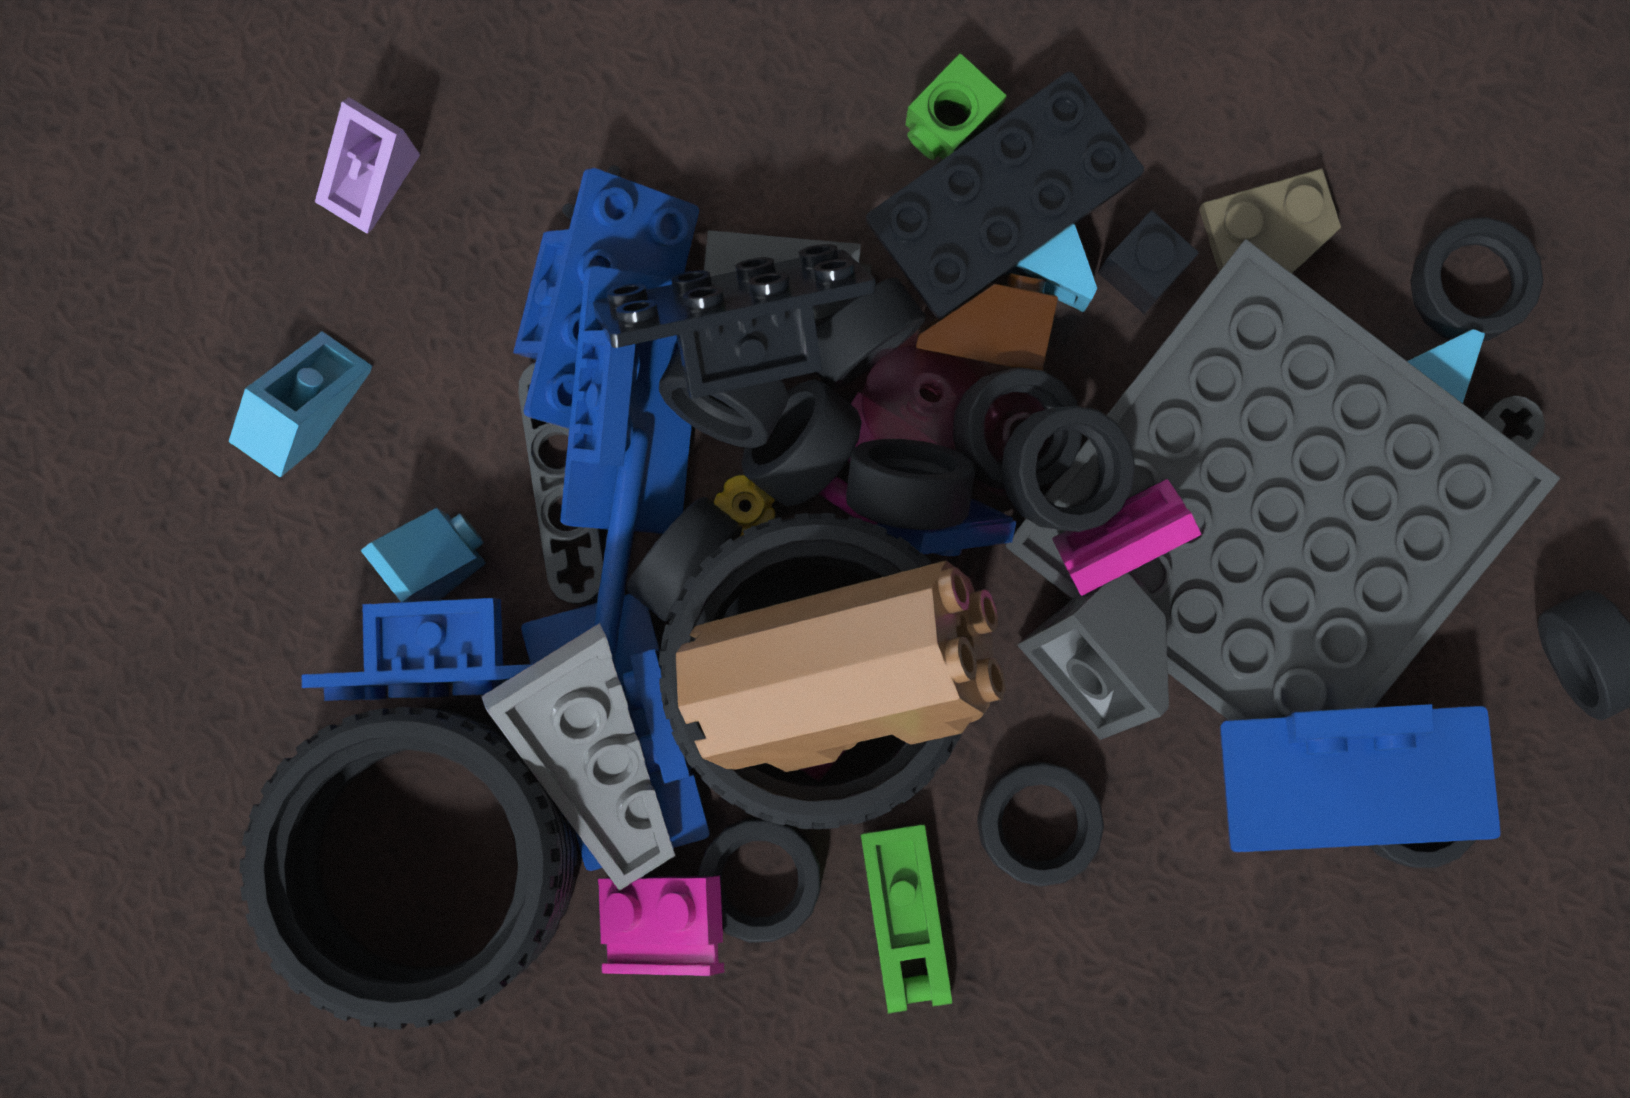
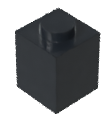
M1151 210L1108 256L1098 273L1145 314L1186 270L1199 252Z

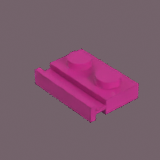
M1166 479L1127 499L1122 509L1102 526L1081 532L1064 531L1053 537L1052 540L1080 595L1083 596L1202 534L1189 509L1187 510L1181 497L1169 480Z
M642 876L620 891L610 877L598 879L601 944H607V963H602V973L711 976L725 972L724 962H719L718 943L723 942L720 876Z

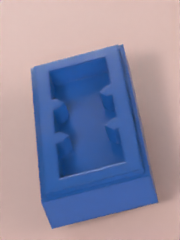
M972 498L969 516L960 525L936 530H915L897 528L881 523L877 525L888 529L887 534L894 536L896 539L902 537L920 553L958 556L962 553V549L1012 543L1017 521L1013 520V517Z

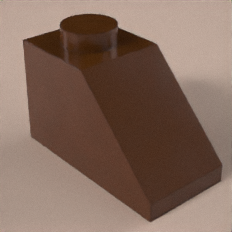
M1008 273L1006 285L995 282L991 283L944 318H938L918 331L916 348L1015 368L1043 370L1058 296L1044 292L1046 280Z

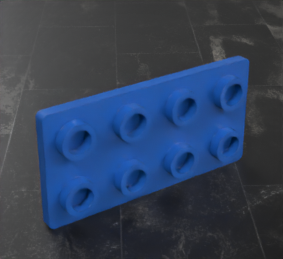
M590 168L584 171L570 228L543 233L513 351L515 354L536 360L524 406L526 417L569 429L585 269L589 266H600L665 277H674L684 273L699 214L697 205L597 168Z
M589 266L585 269L560 518L561 523L564 525L608 529L618 466H624V456L632 441L633 427L641 428L648 436L634 531L664 533L683 513L692 425L680 418L665 403L659 392V381L679 347L677 335L612 348L595 316L593 301L607 298V291L612 288L626 284H644L647 290L671 285L672 277L600 266Z
M627 594L624 595L614 667L622 685L630 718L645 758L647 772L655 790L672 847L675 848L706 839L710 834L693 768L689 765L671 733L673 730L670 721L666 719L659 685V679L662 678V666L659 665L660 647L650 611L633 595ZM597 603L524 623L521 630L530 664H535L593 628ZM576 832L585 868L589 871L602 868Z
M483 598L362 604L364 672L301 675L302 688H324V701L387 699V687L388 698L448 697L449 684H452L453 695H485L533 664L503 666L501 599Z
M1432 704L1294 712L1285 718L1225 721L1220 725L1229 846L1233 852L1497 839L1501 834L1488 710L1483 706L1433 709Z

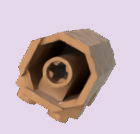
M943 561L697 625L689 634L696 638L695 641L682 644L676 652L678 708L686 724L699 721L706 736L705 739L694 741L701 757L725 769L732 770L768 763L785 772L835 762L843 750L853 748L857 742L894 735L912 745L961 734L970 722L977 721L983 716L990 702L1003 699L1006 691L1002 668L997 659L994 658L991 632L996 631L998 627L997 609L991 594L987 590L975 592L969 577L948 561Z

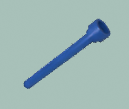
M633 427V437L629 449L625 452L624 466H618L593 625L594 627L600 623L610 647L613 664L648 445L646 432L638 427Z

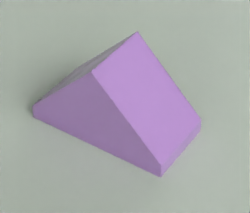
M348 97L341 103L315 202L368 234L374 228L420 154L403 129Z

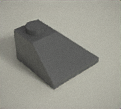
M1129 573L1083 596L1079 593L1017 644L1100 740L1161 717L1169 708L1166 616L1152 601V595L1148 588L1140 580L1130 576Z

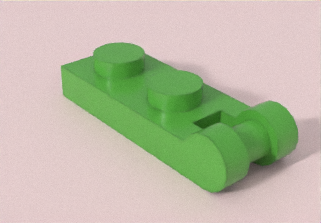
M925 824L860 833L888 1014L907 1011V1004L931 1000L933 1007L952 1004ZM925 957L927 975L902 977L900 961Z

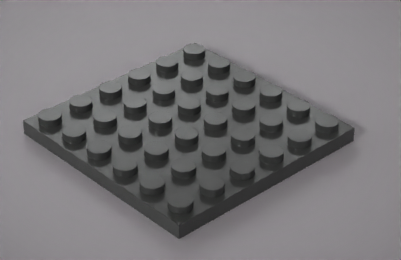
M1247 239L1241 243L1107 414L1109 418L1117 422L1131 444L1135 471L1132 490L1127 499L1168 479L1183 500L1187 510L1189 509L1202 534L1128 573L1130 576L1140 580L1148 588L1152 595V601L1166 616L1168 674L1229 721L1285 718L1294 712L1374 708L1560 480L1559 476ZM1089 439L1078 451L1071 468L1058 478L1045 493L1044 497L1054 505L1066 508L1081 505L1089 499L1096 487L1099 462L1096 449ZM1025 519L1014 533L1012 543H1006L1005 547L1073 599L1079 594V591L1052 540L1053 537L1063 533L1065 530L1039 527Z

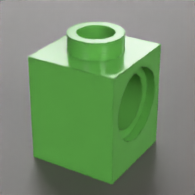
M960 53L908 107L905 125L910 131L907 133V136L912 144L927 158L935 160L937 156H940L942 159H945L987 129L1002 112L1007 95ZM943 105H955L964 111L967 120L958 126H948L941 123L934 112Z

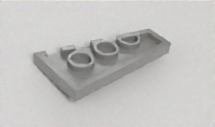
M600 623L481 696L486 711L619 891L675 856L656 793L647 772L645 758L630 718L622 685L612 661L610 647Z

